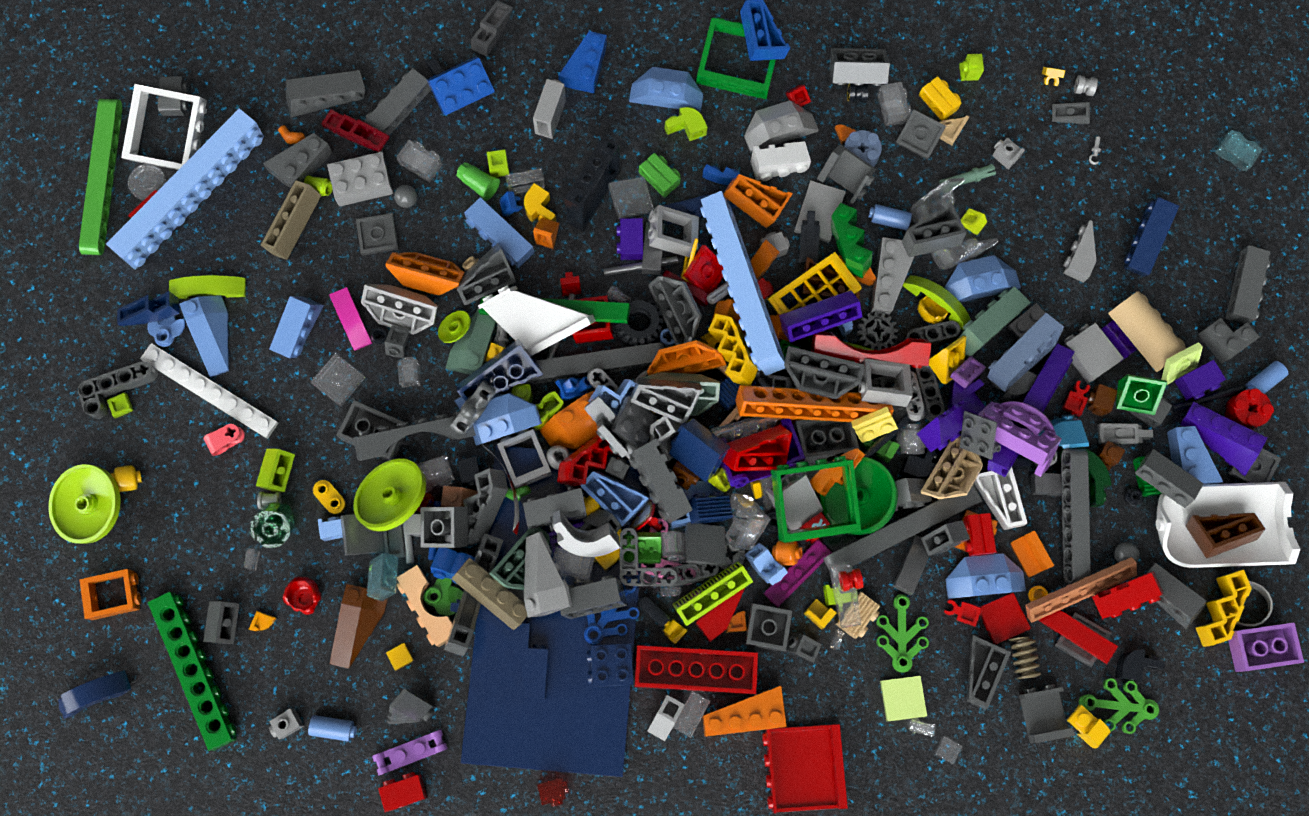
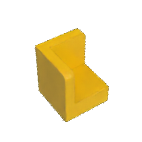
M816 599L803 614L820 629H823L836 615V612L832 608L828 609Z

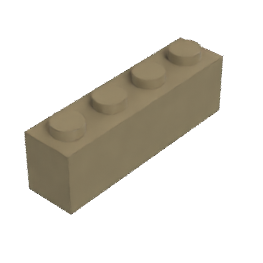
M295 180L261 246L274 256L287 260L315 209L321 194L309 184Z
M470 557L451 578L512 630L520 626L527 617L525 603L502 586Z

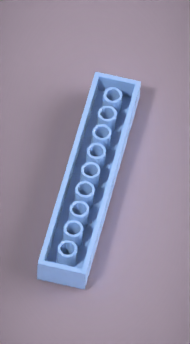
M238 109L106 245L133 269L136 270L137 267L142 266L146 258L158 250L159 245L172 235V231L177 226H181L184 223L185 218L190 213L196 211L198 205L211 195V191L216 186L223 183L224 178L237 168L242 159H246L250 151L255 146L261 144L264 135L257 123L241 109Z
M719 191L701 199L703 207L700 210L703 217L707 220V223H705L707 230L712 234L711 242L714 249H717L718 254L716 256L718 262L724 269L722 274L725 281H728V292L735 301L733 303L734 309L741 318L739 319V324L746 333L744 338L747 346L751 348V359L754 365L756 364L758 370H762L767 376L785 369V358L734 213L722 191Z

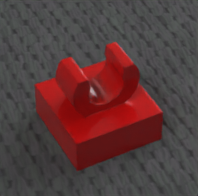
M566 272V278L560 279L562 295L567 296L570 293L580 294L579 276L573 277L572 272Z

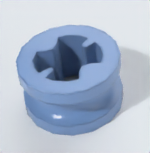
M664 329L660 333V342L664 343L665 347H672L675 341L671 339L670 342H667L663 338V336L666 337V334H670V337H672L669 329Z

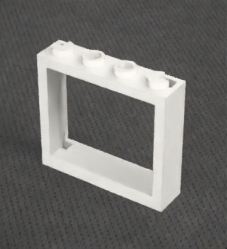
M135 84L121 158L179 170L200 149V134L204 130L203 118L207 112V109H205L207 100L198 96ZM149 94L193 102L182 164L138 155Z

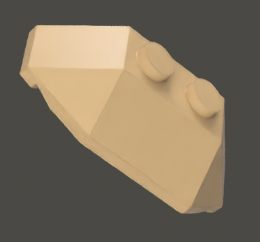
M961 436L953 442H949L923 486L922 494L937 499L968 494L983 468V463L978 454L960 448Z

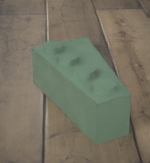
M1015 286L1010 291L1004 290L998 296L1000 300L996 301L994 299L987 306L988 310L986 312L981 310L975 316L976 321L970 320L963 327L965 331L957 339L966 336L965 357L967 359L980 350L1031 303Z

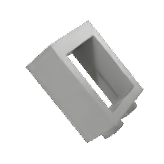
M658 205L654 211L650 212L648 218L650 222V229L648 231L649 246L690 257L694 240L698 238L699 217ZM662 220L684 226L683 240L662 235Z
M865 358L862 363L864 364L862 380L858 387V392L861 393V401L907 407L913 397L910 365ZM871 374L896 377L897 390L872 387Z
M529 429L522 430L518 433V436L513 438L511 436L505 437L500 440L501 443L497 444L515 489L552 475L533 429L530 431ZM532 438L543 467L516 477L505 448Z

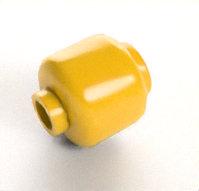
M132 465L117 467L114 469V473H111L120 492L136 490L138 483L142 482L140 471H136Z

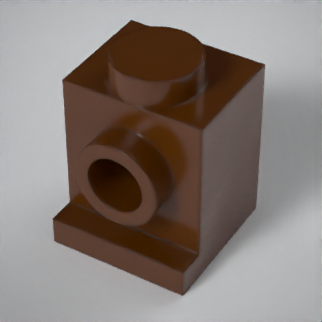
M1106 441L1099 446L1096 455L1103 461L1109 471L1112 466L1119 463L1125 450L1110 441Z

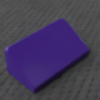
M1114 320L1101 329L1124 359L1137 350Z

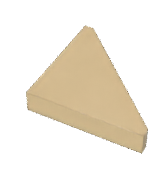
M969 116L939 121V123L946 126L940 139L953 145L968 121Z

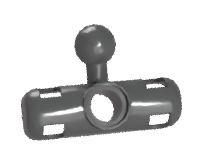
M484 380L474 394L470 395L460 409L461 412L450 428L458 434H466L482 415L486 406L494 397L496 389ZM483 390L487 391L491 395L487 397L483 394ZM460 421L468 425L466 429L460 424Z

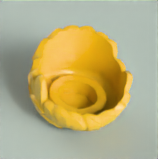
M928 296L919 301L917 310L924 321L928 323H940L948 315L947 310Z

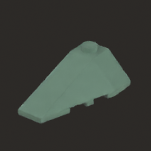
M479 308L471 318L468 331L462 338L456 341L450 350L446 365L447 370L471 375L487 363L485 359L497 322L490 315H480L478 312Z

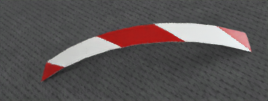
M502 465V467L504 468V470H505V472H506V474H507V476H508V479H509V481H510L511 488H512V491H513L514 504H515V518H514L513 532H514L516 535H518V527H519V504H518V497H517V494H516V490H515L514 484H513V482H512V480H511V477H510V475L508 474V472H507V470L505 469V467Z

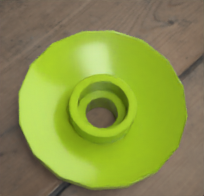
M456 311L445 317L438 328L439 339L444 343H452L462 338L471 324L469 314L465 311Z

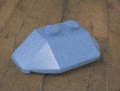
M652 67L632 83L629 102L674 109L689 107L701 112L703 93L689 72Z
M993 255L959 263L944 288L962 303L1001 294L1006 289L1010 291L1014 286L1020 289L1021 286L1016 270Z
M511 393L491 399L482 415L473 424L476 434L473 438L476 446L542 424L537 406Z
M1004 553L964 557L945 579L948 599L1026 591L1023 571Z

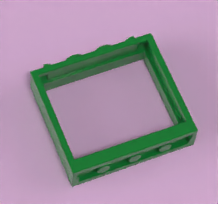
M711 18L696 84L767 99L776 59L769 62L764 84L705 70L714 31L745 37L742 23L725 21L723 18Z
M846 456L834 457V461L816 459L813 464H808V461L796 462V466L789 467V464L777 465V469H771L779 541L787 543L861 531L853 460L846 459ZM842 466L848 522L787 531L781 475Z

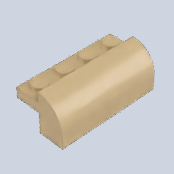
M1139 291L1108 313L1156 372L1164 368L1166 359L1187 349L1185 343L1173 333L1172 327L1162 320L1160 313L1148 303L1147 297Z

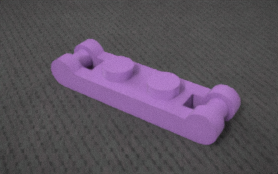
M442 730L373 755V761L378 766V776L447 750V744L442 739ZM434 739L436 747L431 749L429 741ZM390 757L392 764L386 766L384 758Z

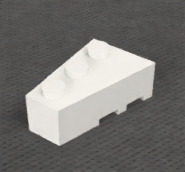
M804 141L785 143L784 147L775 148L774 144L769 145L768 149H760L759 146H754L750 162L755 179L757 181H768L776 176L785 177L793 172H805L809 169L811 159Z
M1012 467L1006 477L993 471L980 473L974 482V486L1002 528L1008 530L1026 525L1027 519Z

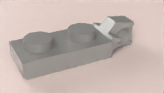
M1100 423L1097 425L1098 444H1103L1106 441H1110L1113 444L1143 443V440L1153 438V430H1142V426L1138 424Z

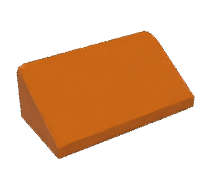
M767 240L762 243L750 261L757 280L765 274L779 254V251Z

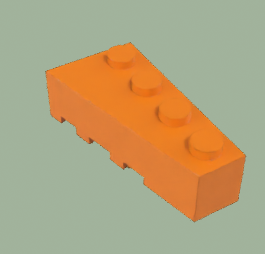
M781 686L703 715L704 736L787 727Z

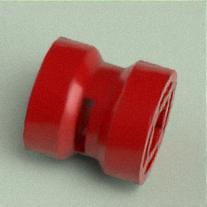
M859 568L853 569L851 572L841 571L838 573L840 587L843 592L849 591L850 588H863V578Z

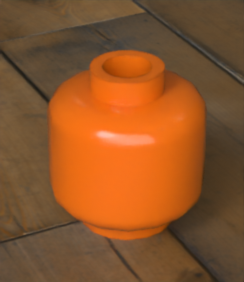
M778 541L772 548L773 558L782 566L796 565L803 555L802 547H799L796 541L787 543Z

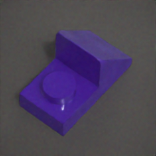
M978 379L976 382L973 381L968 387L963 388L956 381L952 380L950 383L948 408H952L972 393L978 391L984 386V383Z

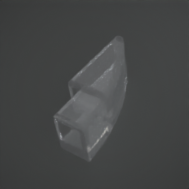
M849 561L829 564L841 628L861 625L857 589L850 588L849 591L843 592L838 573L841 571L851 572L853 570L852 565Z

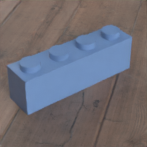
M479 198L464 212L466 223L472 229L475 227L479 231L478 234L485 241L488 239L492 243V247L498 243L510 265L515 264L519 268L534 254L533 246L482 198Z

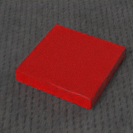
M702 245L683 276L691 284L710 294L722 280V270L724 269L719 264L717 256L706 245Z
M1014 593L981 606L980 617L994 645L1031 629Z

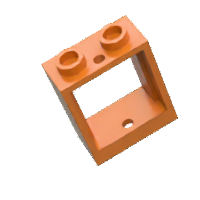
M124 569L79 579L85 619L96 620L140 610L141 596L137 592L139 580L135 571ZM124 577L127 604L99 610L96 583Z

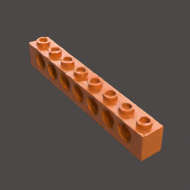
M740 385L735 399L739 416L851 422L884 407H888L891 414L894 411L892 405L861 401V393L847 392L838 399H832L793 388Z

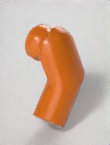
M285 125L278 128L279 133L288 144H296L305 138L302 132H290Z

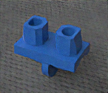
M587 377L559 379L555 382L560 389L558 394L564 401L580 398L589 393L588 390L592 387Z

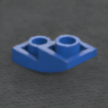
M706 164L702 177L718 184L729 185L740 172L726 167L722 173L716 166Z

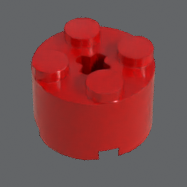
M1259 389L1244 390L1231 397L1225 406L1226 418L1251 430L1268 422L1274 412V407L1269 398Z

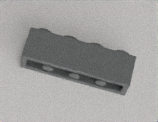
M412 68L410 72L403 75L398 85L391 88L388 96L380 100L377 108L373 112L368 113L365 123L390 136L431 91L427 79Z
M1248 245L1240 252L1225 319L1242 324L1247 322L1250 324L1258 318L1260 312L1258 306L1263 298L1262 288L1267 281L1265 274L1271 263V259H1269L1270 251Z

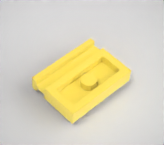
M888 407L851 421L852 427L862 443L898 429Z

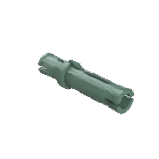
M993 164L981 168L975 167L971 171L939 180V184H942L940 188L942 191L973 181L979 182L983 178L994 176L996 171L992 170H995Z

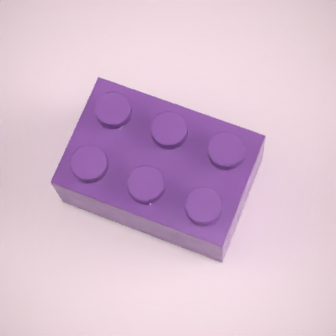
M1295 623L1234 631L1232 639L1228 640L1235 672L1304 663Z

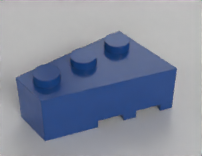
M745 0L740 14L750 61L785 59L790 46L788 43H785L781 36V30L777 29L773 22L774 18L764 0Z
M591 31L587 33L558 75L559 81L565 87L595 93L607 47V35Z

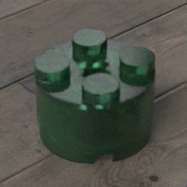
M277 502L263 505L250 524V533L253 539L267 548H276L285 543L293 532L296 523L291 507Z

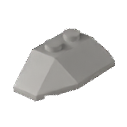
M789 100L757 110L744 138L750 153H752L754 146H759L760 149L768 148L769 145H777L818 132L819 129L813 114Z
M364 285L361 303L367 308L378 324L387 327L396 326L410 329V334L413 335L434 324L438 306L427 296L392 285Z

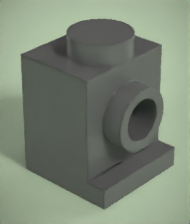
M612 457L605 470V474L624 482L631 465L627 464L628 462L620 457Z

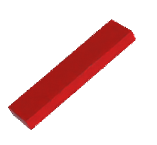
M1061 610L1038 620L1106 664L1118 648L1117 645Z

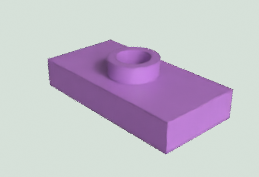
M970 356L951 374L950 378L966 388L986 367Z

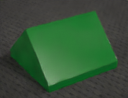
M1127 374L1118 381L1116 409L1155 415L1167 381Z

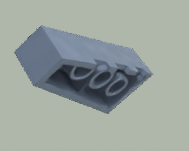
M1045 313L1010 349L1003 353L998 361L995 360L989 366L988 378L1004 392L1007 391L1056 346L1064 326Z

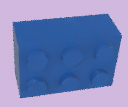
M473 57L427 79L430 89L444 115H448L495 92L479 57Z

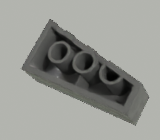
M360 70L286 80V101L291 118L364 99L365 87Z

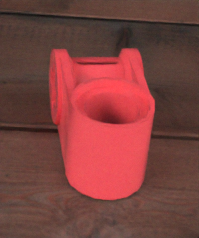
M227 424L204 436V440L212 456H216L242 442L245 438V433L242 428L234 424Z

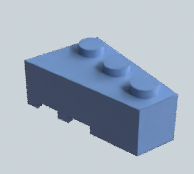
M1195 426L1176 427L1167 432L1171 461L1204 484H1219L1223 482Z

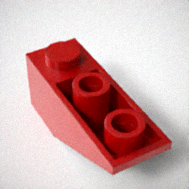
M745 588L698 618L695 624L709 642L727 629Z

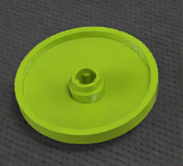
M400 458L384 462L373 469L360 484L354 498V513L358 521L370 530L387 531L408 520L418 509L425 495L426 478L423 471L411 460Z
M82 464L66 470L55 482L49 498V517L55 531L63 539L78 544L93 543L107 535L116 523L120 511V491L115 479L108 471L95 465Z

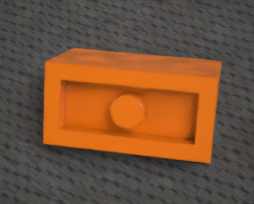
M1035 530L1010 542V546L1027 577H1032L1054 566Z

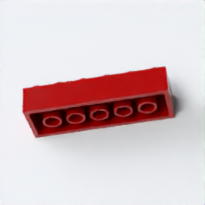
M637 645L634 687L756 694L758 653Z

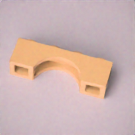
M416 565L398 576L397 580L399 583L396 585L401 594L405 593L409 600L406 602L411 611L415 610L419 617L416 619L421 628L425 627L429 634L426 636L431 645L435 644L437 647H440L447 642L453 622L448 616H432L426 610L423 597L430 583L421 568Z

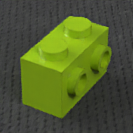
M266 449L256 486L270 491L285 492L295 454L280 449Z

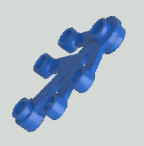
M625 577L628 579V582H631L632 577ZM623 584L625 596L633 593L637 586H633L631 589H626ZM631 607L629 610L615 612L618 608L603 611L597 624L594 614L587 615L588 627L584 631L585 640L589 644L596 645L603 640V637L613 635L625 636L628 633V628L625 624H619L614 628H603L610 621L628 618L636 620L640 615L639 610ZM636 610L637 616L631 617L630 611ZM621 626L626 628L623 634L618 632V628ZM592 631L598 633L596 638H591L590 634Z

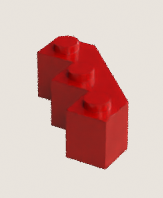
M597 434L560 462L557 482L571 486L586 484L588 470L597 471L605 469L607 455L617 456L619 454H614L609 448V442L606 439L603 441Z

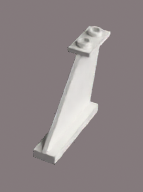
M507 285L498 290V295L493 296L491 294L483 298V303L478 305L479 309L483 308L515 341L519 339L531 356L596 322L593 314L590 316L516 291V286L509 288Z

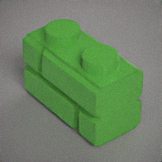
M653 153L639 166V174L665 198L672 190L679 186L680 173L675 168L671 169L663 156Z

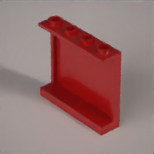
M840 724L765 729V733L762 734L763 746H767V754H764V764L769 770V775H766V787L770 788L771 796H767L768 809H772V813L835 808L848 809Z

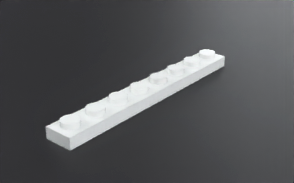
M152 343L140 358L267 439L279 424L271 417Z

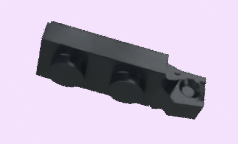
M808 211L807 220H802L799 262H805L808 257L818 263L820 225L819 221H815V211Z

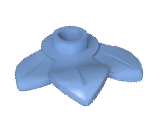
M172 316L158 322L148 323L147 329L149 334L155 338L156 344L161 347H167L172 344L175 337L181 335L185 328V320H176Z

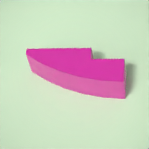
M346 287L329 294L354 351L372 344L348 288Z

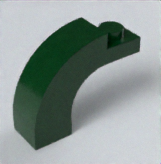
M1063 446L1058 448V467H1061L1062 451L1066 449ZM1083 448L1088 453L1090 507H1099L1106 501V491L1104 489L1111 486L1110 475L1103 461L1090 450Z

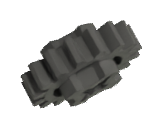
M875 311L873 316L868 313L867 319H861L862 324H858L857 328L859 331H857L856 335L861 336L858 342H864L863 347L868 346L870 349L881 350V348L885 349L888 346L892 347L894 345L893 341H896L898 338L894 334L898 332V329L893 328L897 323L890 322L891 316L885 318L884 312L881 316H878V312ZM872 322V327L865 329L866 325ZM875 329H877V331L880 333L879 336L877 335V332H874ZM889 336L888 340L882 343L883 338Z

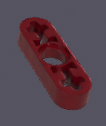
M670 271L663 273L662 276L686 282L695 302L704 307L708 305L709 302L706 299L708 293Z

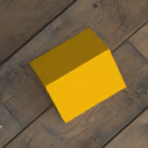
M966 336L960 337L929 359V366L942 384L950 382L952 380L950 378L951 374L964 363Z

